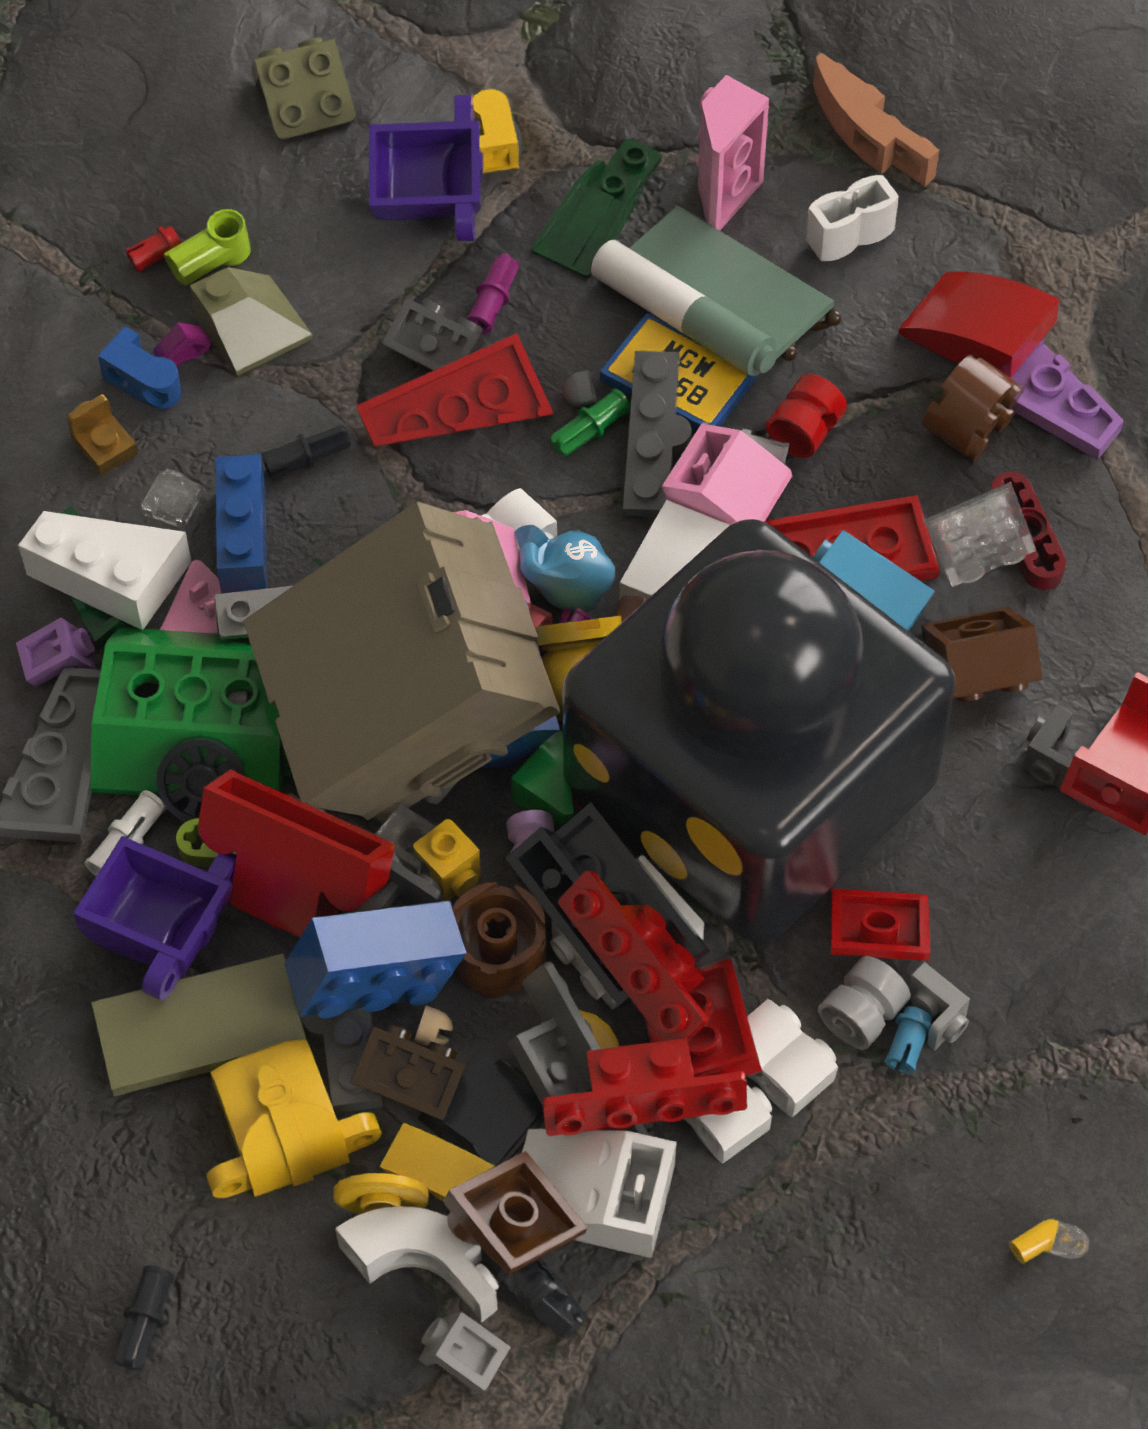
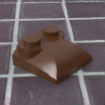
M526 1151L450 1189L443 1201L449 1209L447 1223L451 1232L465 1243L479 1245L508 1275L580 1237L588 1229L586 1224Z

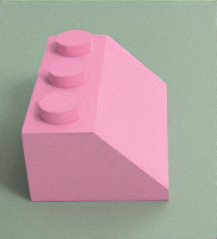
M728 75L715 88L710 87L703 94L699 103L701 125L697 135L698 139H700V147L696 165L699 167L698 189L706 223L719 231L763 183L769 109L768 97Z

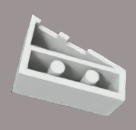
M43 511L18 545L28 576L141 630L146 627L192 562L186 532Z

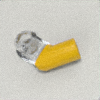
M1048 1219L1010 1241L1009 1246L1015 1258L1024 1264L1042 1252L1070 1259L1079 1258L1087 1253L1090 1242L1086 1233L1077 1226Z

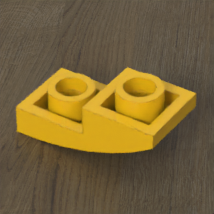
M403 1123L379 1167L386 1173L406 1176L420 1181L428 1188L430 1194L444 1201L450 1189L495 1166L443 1139Z

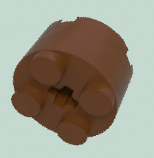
M973 354V356L968 355L957 365L941 386L944 392L938 403L934 400L930 403L924 415L922 426L964 456L977 461L990 443V440L986 437L993 429L1001 433L1013 418L1015 411L1011 408L1022 395L1024 388L983 358L978 357L976 354Z
M497 882L479 884L469 889L455 902L452 910L466 950V955L455 969V973L460 980L489 999H497L503 995L524 989L522 981L539 966L546 963L545 914L538 900L522 887L513 885V888L497 886Z

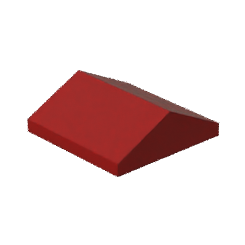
M832 888L830 953L832 955L929 961L928 895Z

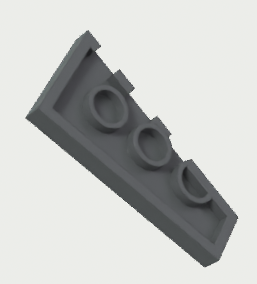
M63 667L40 714L41 722L33 738L28 739L22 751L23 759L14 777L9 778L2 792L0 837L83 843L92 793L90 788L91 723L101 670Z

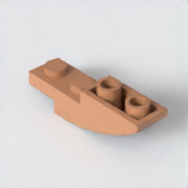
M820 53L816 56L813 86L827 119L845 143L880 174H883L890 166L894 165L924 187L936 177L939 149L928 139L918 136L902 125L894 116L884 113L885 96L875 86L865 83L850 73L841 63L834 62L824 54Z

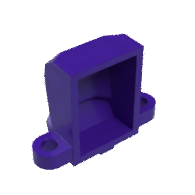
M455 95L454 121L369 124V207L372 215L383 220H413L455 216L457 242L475 241V215L480 211L481 207L480 182L483 178V153H480V122L474 121L473 96Z
M121 836L73 913L77 928L90 941L99 946L150 965L143 981V993L164 1001L169 997L179 979L185 975L199 950L207 946L216 930L217 920L232 897V881L237 854L233 852L229 854L219 853L206 872Z

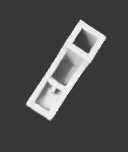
M385 1207L357 1215L335 1228L339 1248L369 1284L383 1274L398 1268H423L445 1279L481 1322L498 1310L495 1290L499 1287L496 1280L481 1263L475 1267L482 1260L481 1247L458 1239L448 1226L447 1216L417 1207Z

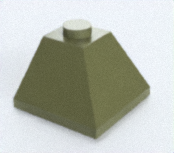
M227 267L190 285L195 318L205 329L209 338L237 377L313 339L310 330L270 275Z

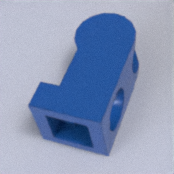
M126 326L98 355L102 379L156 409L172 407L179 401L181 386L176 364L168 358L154 357L141 349L139 334Z

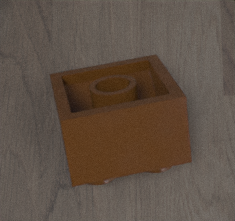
M1010 607L921 625L925 644L944 658L954 672L955 691L953 699L956 698L957 701H975L983 698L984 692L1001 689L1003 692L1022 691L1029 687L1028 683L1043 680L1036 626Z

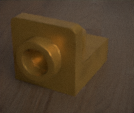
M103 394L91 401L81 403L74 411L67 415L72 441L100 475L105 474L138 454L136 443L111 413L110 403Z

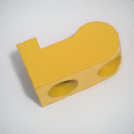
M494 89L480 91L473 97L474 121L480 122V153H483V173L519 168L518 141L506 95Z

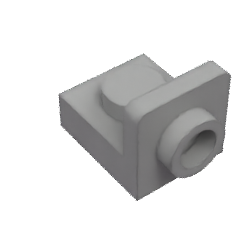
M924 962L912 974L909 991L914 1007L925 1010L932 1017L936 1018V1021L930 1027L927 1045L935 1051L945 1040L953 1043L966 1029L969 1023L966 1015L970 998Z
M461 1311L446 1316L443 1319L438 1317L432 1322L421 1342L426 1347L418 1360L426 1366L437 1363L479 1393L487 1389L511 1347Z

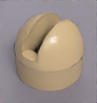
M426 1006L413 1043L427 1048L430 1042L444 1046L450 1039L439 1034L438 1031L439 1028L452 1031L451 1019L444 1012Z

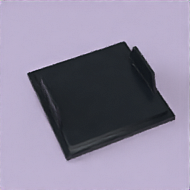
M480 1046L465 1063L466 1066L444 1120L438 1121L422 1113L417 1119L445 1141L497 1166L511 1159L525 1143L528 1129H537L544 1121L543 1106L526 1075L503 1058L497 1059Z

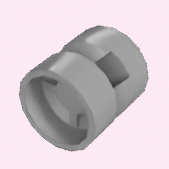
M864 956L845 975L843 981L845 986L839 985L837 989L832 990L818 1007V1013L826 1027L844 1043L860 1050L868 1049L881 1034L882 1028L885 1026L884 1020L894 1019L911 997L909 987L894 969L875 957Z

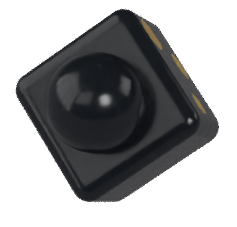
M757 519L740 520L731 524L569 670L564 679L562 689L564 776L571 788V795L584 807L590 802L597 805L627 843L644 855L651 863L735 933L750 941H771L784 934L934 787L939 776L954 697V672L944 658L773 526Z

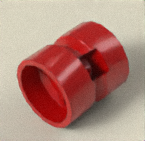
M804 374L786 395L788 400L782 401L766 421V430L769 437L775 441L790 443L788 454L802 459L810 458L826 439L827 432L835 427L847 409L844 395L833 383L819 375Z

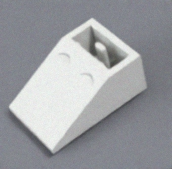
M528 1129L522 1152L526 1151L588 1227L585 1234L574 1240L652 1258L675 1167L676 1142L630 1131L594 1130L581 1132L573 1136H547L546 1129Z

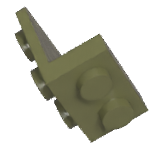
M320 37L299 43V48L283 52L282 48H274L259 53V58L254 59L251 71L255 85H261L273 130L278 139L286 140L344 125L354 120L356 112L335 39L323 42Z

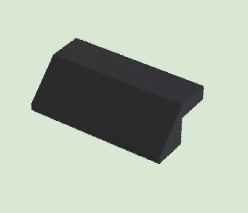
M592 802L586 805L555 833L541 826L505 857L615 1003L621 1008L633 1001L558 904L559 898L585 871H595L621 906L647 904V906L655 909L666 922L665 929L677 944L682 945L692 954L695 964L711 951L599 807Z

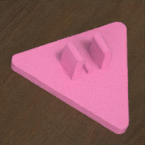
M201 560L191 562L160 630L219 634L217 633L214 595L221 594L219 579Z

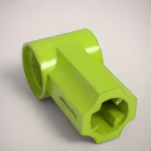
M224 209L217 211L210 216L206 229L164 253L166 263L181 285L187 286L222 264L234 266L244 262L250 254L251 247L245 220L235 210Z

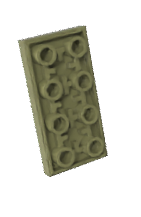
M284 954L181 979L177 982L169 997L164 1001L143 993L141 989L92 1002L113 1096L211 1072L228 1061L281 1042L306 1039L284 963L286 961Z

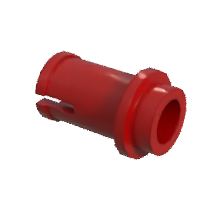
M159 226L157 227L156 234L132 247H127L125 253L133 268L136 269V272L141 273L142 270L164 259V253L181 244V240L172 226H168L165 229Z

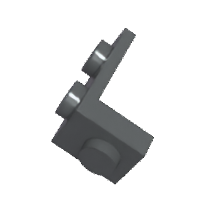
M1056 704L1047 719L1040 716L1032 726L1027 736V741L1030 744L1028 745L1023 769L1029 771L1037 781L1046 785H1054L1060 789L1072 760L1057 751L1068 735L1073 713ZM1074 799L1078 804L1087 808H1091L1086 804Z

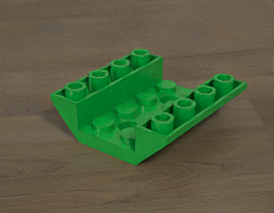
M118 627L105 644L91 723V792L139 796L142 791L147 790L160 797L157 789V773L161 761L167 752L179 742L187 738L199 736L219 739L227 744L228 747L236 751L243 761L248 778L281 792L284 775L281 737L275 722L280 715L277 706L269 703L249 637L222 640L220 635L215 633L155 629L141 630L139 628ZM145 683H152L159 687L158 691L148 698H141L134 694L135 690ZM240 689L248 690L253 694L252 698L243 704H234L228 700L232 692ZM199 747L203 762H205L209 748ZM186 749L181 751L180 754L192 763L189 751ZM218 753L214 767L226 761L227 758L223 754ZM173 763L168 765L170 771L184 773ZM178 783L167 784L168 790L171 791L181 787V784Z

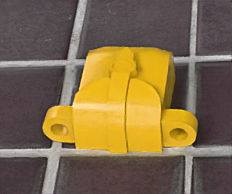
M305 1038L284 1041L228 1061L210 1072L215 1091L240 1156L215 1166L207 1173L206 1178L215 1198L231 1197L252 1189L254 1196L257 1197L293 1184L295 1187L314 1180V1175L350 1163L349 1153L372 1145L382 1136L374 1113L364 1112L339 1121L337 1120L313 1054Z

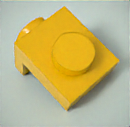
M446 819L413 845L415 854L429 867L431 878L441 888L443 902L449 901L455 895L461 896L478 883L479 877H481L480 850L452 820Z

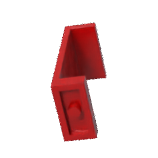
M1137 672L1133 677L1122 705L1090 748L1087 749L1081 746L1074 755L1059 791L1144 836L1148 834V677Z

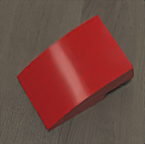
M963 271L945 272L899 327V334L957 364L968 355L973 356V354H976L1012 378L1057 322L1059 298L1020 282L999 276Z

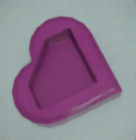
M177 323L156 345L153 353L155 357L168 358L176 366H179L187 359H195L206 353L211 346V339L201 326Z

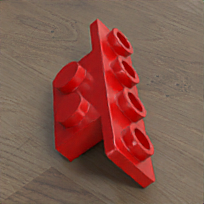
M585 871L559 898V906L662 1041L687 1038V1041H689L708 1021L705 1013L688 993L692 992L704 980L694 966V957L685 947L675 942L665 929L666 922L655 909L647 906V904L621 906L595 871Z
M687 1038L587 1051L592 1091L546 1097L542 1100L546 1135L573 1136L586 1131L609 1128L624 1129L638 1124L661 1121L676 1122L683 1118L713 1114L727 1115L735 1111H743L747 1109V1082L744 1072L694 1078Z

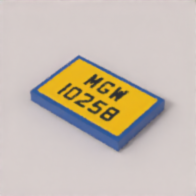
M649 313L645 314L600 371L601 382L632 397L635 351L679 352L680 368L676 415L687 419L691 429L696 432L703 422L721 427L758 379V375L753 377L665 321Z

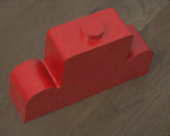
M233 770L227 771L204 787L198 822L202 841L216 853L229 854L235 851L237 854L232 881L233 893L230 903L232 906L266 921L270 926L301 937L312 918L337 915L338 909L343 911L356 910L386 886L390 875L395 843Z

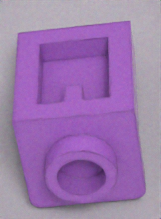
M63 618L55 620L16 642L26 681L36 687L61 674L63 667L72 668L75 666L77 668L96 669L92 655L95 651L92 638L85 629L77 628Z

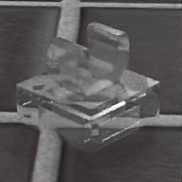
M166 468L165 471L161 470L141 503L143 515L183 529L203 495L201 484L185 479L183 473Z

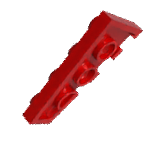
M517 333L355 406L373 447L554 414Z

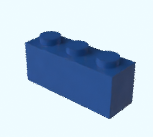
M261 454L216 457L217 573L221 594L268 589L266 486Z

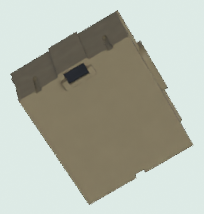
M416 501L243 620L269 703L277 706L280 715L275 722L300 800L316 808L360 815L367 821L374 818L383 824L426 796L438 797L442 795L441 788L446 789L491 761L490 753L504 756L508 753L507 745L560 713L535 642L538 639V635L521 588L516 587L492 521L484 522L478 517L474 519Z

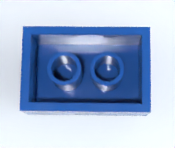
M450 901L312 918L284 965L299 1016L318 1014L320 1018H331L342 1014L346 1010L364 1008L367 1012H375L395 1003L409 1002L410 1005L418 1006L433 1001L466 955V950Z

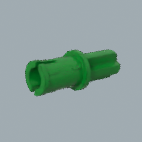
M613 389L610 394L589 409L582 407L577 412L578 417L550 437V442L555 452L566 457L592 438L600 439L604 435L606 428L630 413L631 405L627 397L620 390Z

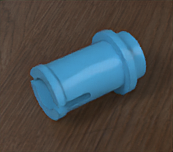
M906 1007L903 1013L897 1015L895 1022L898 1025V1029L889 1053L886 1055L884 1061L886 1065L894 1069L897 1062L900 1063L902 1060L899 1072L907 1074L915 1072L917 1060L932 1025L933 1017L931 1014L917 1007Z

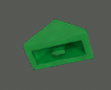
M558 731L546 740L511 778L512 801L526 811L543 810L549 812L553 816L555 831H558L574 817L571 788L564 776L562 731Z

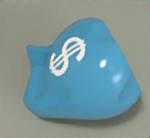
M534 524L524 525L514 532L520 547V570L522 574L537 587L539 593L554 607L561 610L571 608L572 613L575 612V608L590 612L599 604L602 595L612 586L615 579V566L605 554L596 537L581 531H568L553 539H549Z

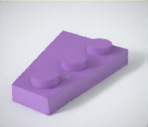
M1043 338L1011 378L1024 388L1022 395L1011 409L1098 460L1121 432L1124 420L1090 385H1083L1069 370L1070 364L1061 354L1055 356L1044 344L1045 338Z

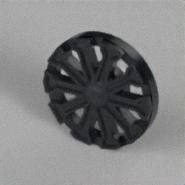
M201 736L184 739L173 746L161 761L157 773L158 793L166 808L180 820L187 822L191 819L199 818L196 808L198 803L202 802L204 787L231 769L247 777L244 763L235 750H232L219 739ZM199 747L209 748L205 762H203ZM185 749L188 750L192 763L184 758L180 752ZM218 753L223 754L227 760L214 767ZM173 763L184 773L172 772L168 769V765ZM178 783L181 784V787L171 791L168 790L167 784ZM187 796L190 799L187 807L181 808L178 806V800Z

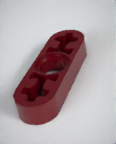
M1017 472L999 474L992 482L989 503L1025 580L1032 587L1041 590L1055 588L1063 579L1067 561L1030 481L1024 475ZM1004 490H1009L1012 495H1018L1017 510L1014 511L1015 504L1009 494L1003 495ZM1021 523H1031L1039 529L1040 533L1036 537L1025 538L1016 532L1015 527ZM1040 549V557L1046 567L1053 566L1052 571L1046 572L1043 566L1036 567L1038 562L1037 551Z

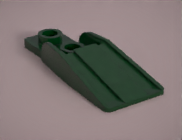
M626 139L607 165L603 160L593 163L577 179L532 245V252L584 278H589L592 275L591 265L596 253L606 242L616 240L644 190L645 183L661 163V153L632 139Z

